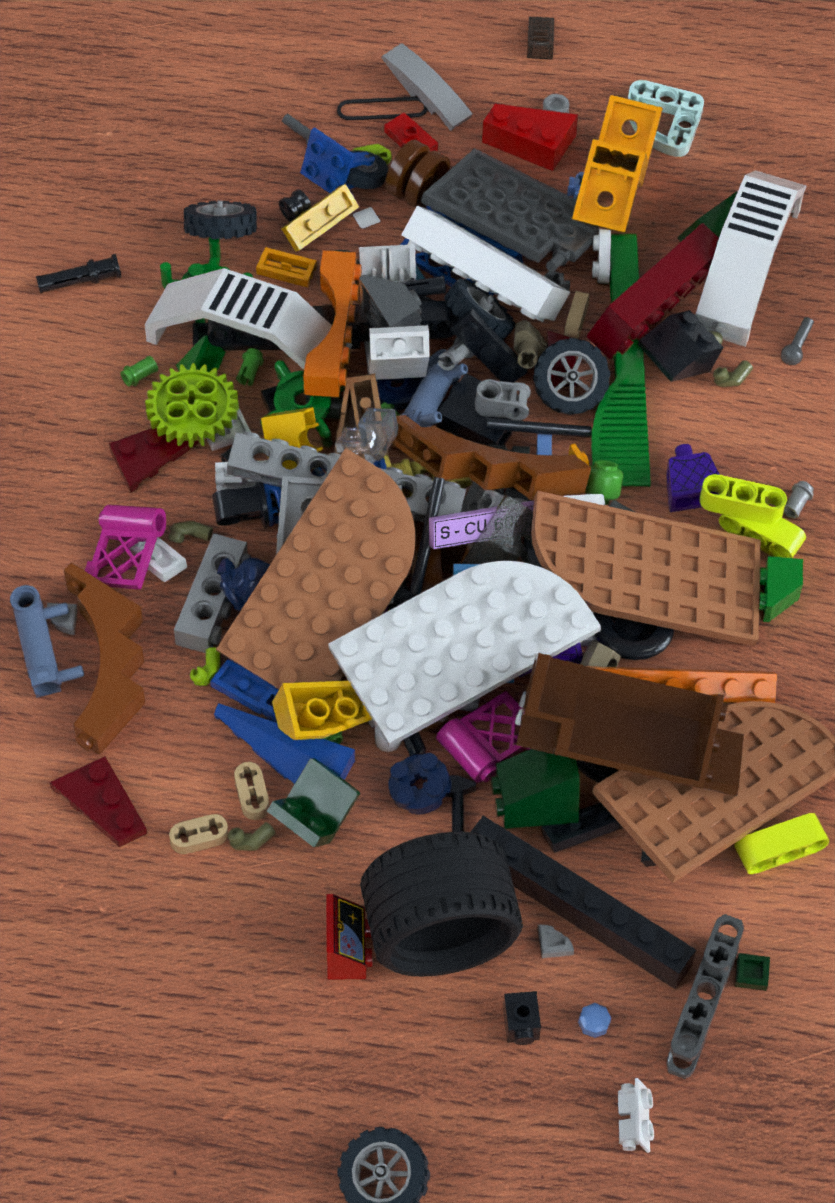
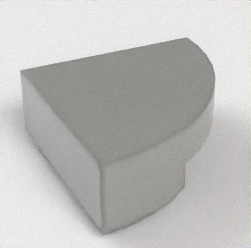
M47 603V607L61 603ZM67 604L69 613L51 618L50 621L61 632L75 635L78 607L77 604Z
M538 925L537 930L542 958L574 955V948L568 937H565L552 926Z

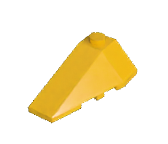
M349 681L282 683L272 701L278 729L293 740L323 739L372 720Z

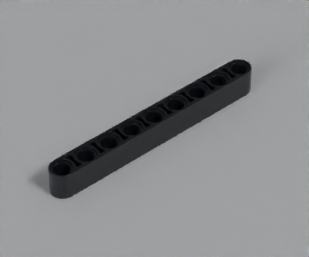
M447 301L421 302L422 305L419 307L422 311L420 314L422 321L420 324L421 326L428 325L429 339H443L454 336L455 334L450 330V327L457 320V317L453 314L452 309L447 306ZM352 304L356 305L355 322H350L349 326H353L352 342L370 341L369 328H372V326L363 314L361 304ZM332 305L312 306L326 321L333 325L335 311ZM208 319V341L213 346L276 345L268 339Z

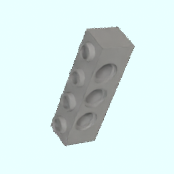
M213 533L174 628L175 644L177 646L206 653L205 650L219 643L222 635L221 624L223 619L228 620L232 603H230L220 587L221 575L217 574L218 567L221 561L227 558L234 563V569H236L245 559L251 558L247 551V542ZM211 593H219L218 595H209ZM209 617V619L201 620L200 618Z

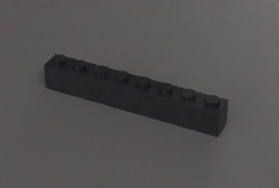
M484 815L470 833L486 836L503 847L515 888L672 988H677L692 967L696 953L695 948Z

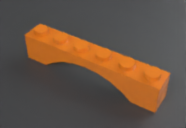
M323 250L320 266L321 291L332 304L335 311V319L327 336L306 356L303 375L305 395L339 397L340 387L346 386L347 369H344L343 366L344 364H349L350 347H346L347 343H352L353 326H349L350 322H355L356 305H352L353 301H358L359 285L355 283L359 281L362 273V265L357 264L356 252Z

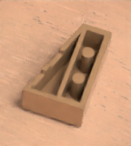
M375 373L346 379L334 453L342 454L345 448L372 463L373 460L383 455H388L389 457Z

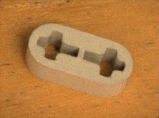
M579 291L575 292L564 336L579 338L590 294Z
M244 762L234 772L235 786L244 816L248 819L260 820L268 814L267 810L269 808V797L263 774L256 763ZM250 773V776L253 777V786L248 787L244 774ZM256 795L259 804L258 809H254L251 805V796Z
M211 814L175 824L169 833L171 847L177 853L188 854L219 846L227 840V822L222 816ZM215 825L219 834L213 835L210 831V826ZM185 833L188 837V842L182 843L179 835Z

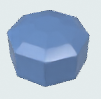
M593 1003L583 1007L578 1024L583 1034L596 1038L607 1033L611 1023V1016L606 1007Z

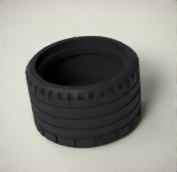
M445 832L409 840L377 857L369 865L361 878L360 887L376 958L381 965L395 973L419 977L438 976L476 967L505 952L515 942L523 928V921L505 851L498 842L480 834Z

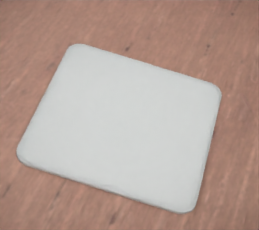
M372 207L353 214V217L362 229L380 222Z

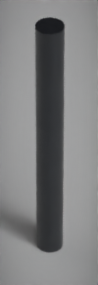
M484 418L483 420L484 430L588 438L592 434L591 426Z
M434 477L409 590L415 595L421 594L431 550L429 546V518L438 516L445 485V479Z

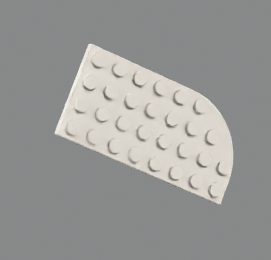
M495 561L470 567L330 642L328 648L388 746L391 747L529 671L533 667L535 654L551 655L552 658L599 632L601 625L579 593L561 577L529 563Z

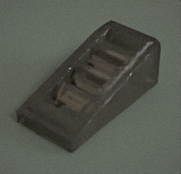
M529 17L527 58L553 60L554 18Z

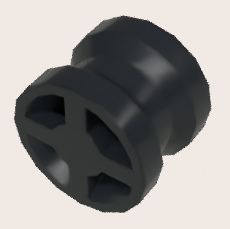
M299 189L293 191L289 198L284 197L279 200V208L289 222L312 207L306 194Z

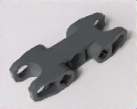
M724 914L716 920L671 1041L670 1052L666 1061V1067L670 1074L686 1079L695 1071L743 935L744 925L742 920ZM726 924L731 925L736 929L737 936L735 938L718 932L719 928ZM705 992L710 994L712 999L705 1000L700 998L698 993ZM673 1057L681 1058L689 1063L692 1061L688 1068H678L673 1063Z

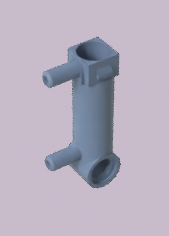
M440 349L429 357L426 377H423L406 410L401 414L408 416L421 427H431L442 421V414L437 411L450 386L458 381L462 375L468 373V367L464 363L456 364L449 371L443 370L439 366L438 360L441 359L439 356L447 351L446 349Z
M29 585L17 587L10 596V603L14 612L28 677L31 680L36 698L61 692L60 685L62 682L81 678L85 675L81 665L58 671L46 620L68 614L67 603H61L44 608L37 589Z

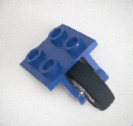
M313 128L311 129L300 173L328 193H331L346 184L348 189L355 187L361 189L379 188L386 180L388 166L379 156L367 151H349L318 129Z

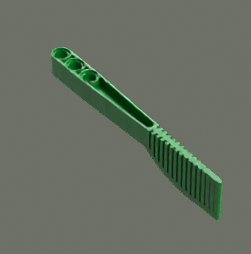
M611 234L609 283L610 300L612 303L639 279L636 234ZM635 339L632 340L634 344L625 354L622 355L618 352L614 356L615 381L609 386L601 400L593 422L591 462L592 465L597 460L617 463V468L621 469L624 475L622 487H650L644 352L637 345L639 341Z

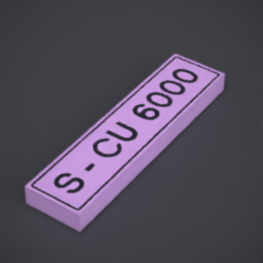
M534 501L430 517L429 546L437 549L532 532Z

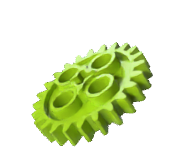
M192 363L190 370H186L182 364L180 365V372L170 368L169 377L160 374V383L152 382L153 390L147 391L148 400H145L147 419L150 420L152 429L157 428L159 437L166 434L167 442L177 438L178 446H181L184 440H186L189 447H192L194 441L198 440L201 446H204V439L209 438L212 442H215V434L225 436L224 427L232 429V420H237V410H239L237 390H234L232 381L227 382L226 374L218 376L217 368L207 372V366L204 364L200 370H196L195 363Z

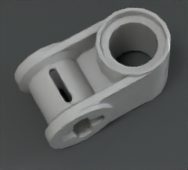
M483 380L477 386L475 410L478 414L485 417L523 420L529 415L527 398L531 394L530 387L520 382Z

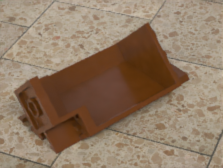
M535 654L529 684L526 688L527 694L522 710L517 746L737 796L744 734L717 728L720 721L724 722L727 713L728 703L723 702L724 695H707L586 667L582 664L551 658V655Z

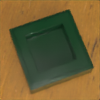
M738 953L735 987L767 991L770 957Z

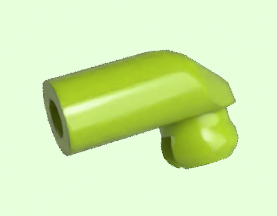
M380 144L353 148V151L361 150L373 153L382 158L386 164H389L392 159L391 151Z
M210 647L205 650V666H198L197 670L194 668L191 670L190 679L195 685L200 687L207 686L221 668L220 653L216 651V647Z

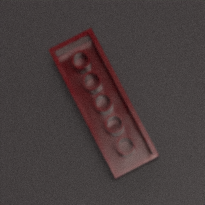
M704 223L699 225L613 301L586 337L610 360L618 352L622 355L625 354L634 344L632 340L637 339L639 341L649 331L648 325H657L665 316L664 311L670 313L681 301L679 297L686 298L696 288L695 283L701 285L707 279L708 269L711 266L719 237Z

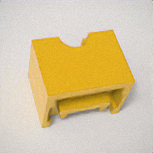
M313 407L272 413L261 418L265 440L281 439L288 442L290 446L298 448L309 446L315 448L317 452L323 450L322 446H313L307 438L309 428L319 426L315 420ZM286 460L282 463V466L290 470L296 468L297 464L292 460Z

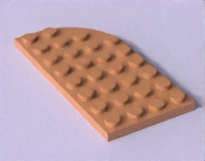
M345 448L219 643L216 651L273 685L278 690L282 683L340 681L344 673L329 650L328 644L382 615L407 577L412 565L415 550L414 521L408 502L394 480L383 470Z
M536 492L533 504L531 536L538 561L542 568L551 571L570 584L579 593L591 611L749 646L757 644L759 641L761 540L546 492Z
M763 701L729 704L724 722L720 721L717 728L744 734L737 796L625 770H619L594 785L592 793L667 878L674 883L835 779V736L816 719L785 705Z

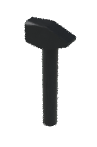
M451 775V790L449 795L446 793L445 797L452 798V832H464V795L475 792L477 784L461 776Z

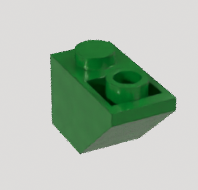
M768 556L765 568L760 567V585H764V592L759 594V610H763V622H770L799 600L803 586V559Z

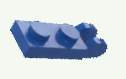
M227 659L211 679V687L256 713L263 714L268 720L277 723L274 708L269 704L275 698L278 689Z

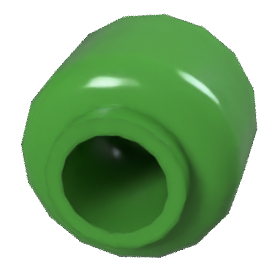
M606 460L595 461V464L590 466L591 471L585 494L604 495L605 505H608L610 500L619 498L624 475L621 469L617 468V463Z

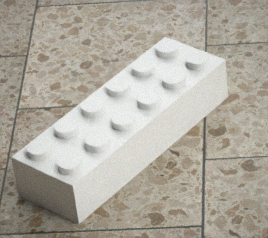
M416 207L401 234L409 239L408 245L414 244L416 250L424 251L437 263L453 268L452 271L457 275L475 281L474 285L486 292L490 291L498 295L497 298L502 302L521 308L520 312L533 320L537 319L543 322L544 319L554 321L570 294V291L437 212L423 207Z

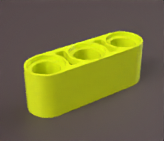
M712 474L705 478L700 494V504L705 510L766 524H775L781 520L787 502L785 492L778 487L718 474ZM739 498H745L747 501L740 500ZM767 504H773V505H775L776 507H771V506H769V505H767Z
M739 498L740 500L747 501L745 498ZM724 514L718 519L720 526L728 533L761 540L760 550L772 557L793 558L806 540L804 531L784 518H781L775 524H766Z
M808 813L748 834L737 841L734 847L747 873L757 874L814 854L824 849L829 844V839L816 814Z

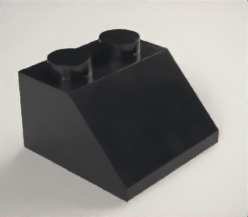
M690 310L669 315L640 339L637 344L670 382L710 372L724 348Z

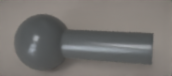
M287 113L281 122L306 139V144H308L311 130Z
M804 317L792 343L782 349L781 359L784 363L797 365L801 362L803 358L801 348L814 324L812 319Z

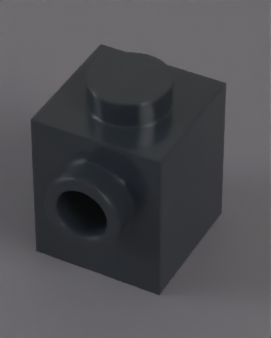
M537 991L504 994L503 1012L507 1043L515 1042L518 1045H527L533 1043L534 1040H539L541 1023Z

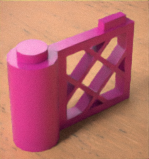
M106 505L99 514V525L102 527V532L93 560L87 562L85 571L109 587L141 590L157 537H161L166 529V513L162 508ZM109 539L119 540L122 545L108 554L106 548ZM138 542H146L144 549L134 556L130 548ZM126 551L130 559L117 568L113 560ZM109 563L113 571L103 578L97 577L99 570ZM135 565L137 572L134 580L123 579L121 574Z
M507 691L462 719L455 718L450 720L439 730L436 736L437 741L477 783L490 781L491 777L496 775L497 763L509 759L525 749L530 750V748L517 746L516 744L513 746V743H517L518 737L514 735L516 716L519 710L523 708L519 706ZM504 703L512 711V717L496 715L495 708ZM476 720L489 721V731L477 730L471 723ZM494 722L511 725L510 735L493 732ZM492 740L509 742V749L499 754L492 746Z

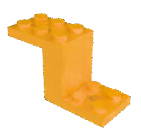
M610 95L599 140H592L572 220L622 233L626 232L637 187H642L663 110L662 107ZM627 121H634L637 124L636 133L633 135L624 134L622 132L623 124ZM603 192H609L613 195V203L609 207H602L598 204V197Z

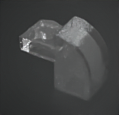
M367 408L358 422L359 428L345 427L335 442L337 453H343L345 448L357 455L363 453L365 460L374 463L381 460L398 434L395 409Z

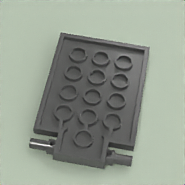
M475 148L426 190L421 199V203L429 206L432 210L454 219L457 223L470 227L479 234L499 242L502 246L524 255L527 259L539 263L550 251L554 252L552 259L546 264V268L550 272H554L559 266L565 265L569 260L575 262L593 244V235L599 234L598 226L572 220L576 199Z

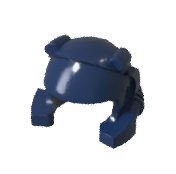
M226 558L221 561L217 574L221 575L220 587L224 595L233 604L235 610L241 611L270 566L269 563L259 558H247L239 567L234 569L235 565Z

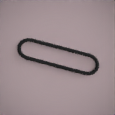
M418 97L344 100L337 106V113L345 120L392 119L400 114L345 116L341 113V108L343 105L351 103L420 101ZM424 106V110L422 112L407 115L410 118L420 117L424 115L428 111V109Z

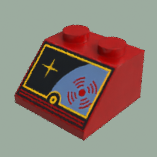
M326 894L328 980L366 979V967H372V948H366V938L372 937L368 919H365V907L335 894Z

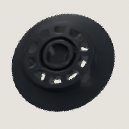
M593 612V615L601 625V630L594 634L600 644L614 650L624 659L644 660L654 657L667 648L674 635V629Z

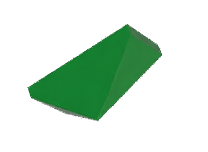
M203 336L176 364V367L180 372V365L183 364L186 370H190L192 363H195L196 370H200L205 364L207 372L214 368H217L218 371L226 352L220 347L213 346L208 341V336Z

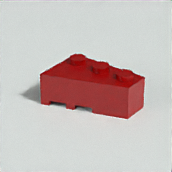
M495 103L483 120L482 143L554 171L576 137L578 114Z

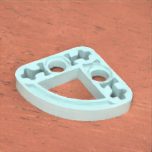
M646 80L633 82L629 89L628 99L662 107V112L675 115L668 136L659 131L656 132L653 148L670 156H685L690 150L703 113V97L694 92ZM668 96L671 97L673 101L666 103L661 101L660 98ZM630 121L633 129L636 132L637 124L634 121ZM685 121L689 122L692 126L683 128L678 123ZM678 136L682 138L680 145H676Z

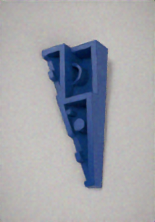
M220 703L216 706L214 717L224 722L232 729L235 736L241 737L259 757L283 778H288L293 784L296 783L311 758H316L344 780L355 762V749L325 739L293 740L278 729L276 722Z

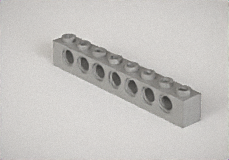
M236 432L227 463V474L282 488V476L326 479L341 454L329 453V455L318 453L315 448L309 446L298 448L290 446L288 442L281 439L269 441L261 439L258 434L253 432H243V434ZM257 453H264L269 459L265 462H257L253 456ZM286 460H292L296 462L297 467L289 470L284 468L282 463ZM315 467H321L326 471V474L317 477L311 473V470ZM394 467L379 468L388 474L397 485H402V488L408 489L412 493V496L406 498L413 520L424 523L428 507L425 498L430 496L433 484L432 479L422 474H416L415 476L403 474L402 470ZM445 481L438 516L460 513L466 489L460 488L461 486L457 483Z

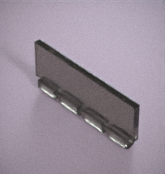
M505 494L492 518L461 564L517 561L526 548V545L518 541L519 538L522 536L529 541L532 538L533 511Z

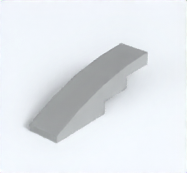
M403 43L381 57L410 96H417L431 115L436 112L450 131L470 119L473 115L452 88L425 61Z

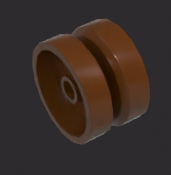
M411 140L399 150L392 161L387 173L385 188L391 195L399 199L405 198L409 205L415 208L420 206L426 209L427 205L421 203L422 195L450 170V160L447 156L437 151L430 152L429 147L418 140Z

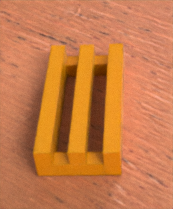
M265 247L256 266V274L308 288L310 279L312 280L313 272L317 269V260Z

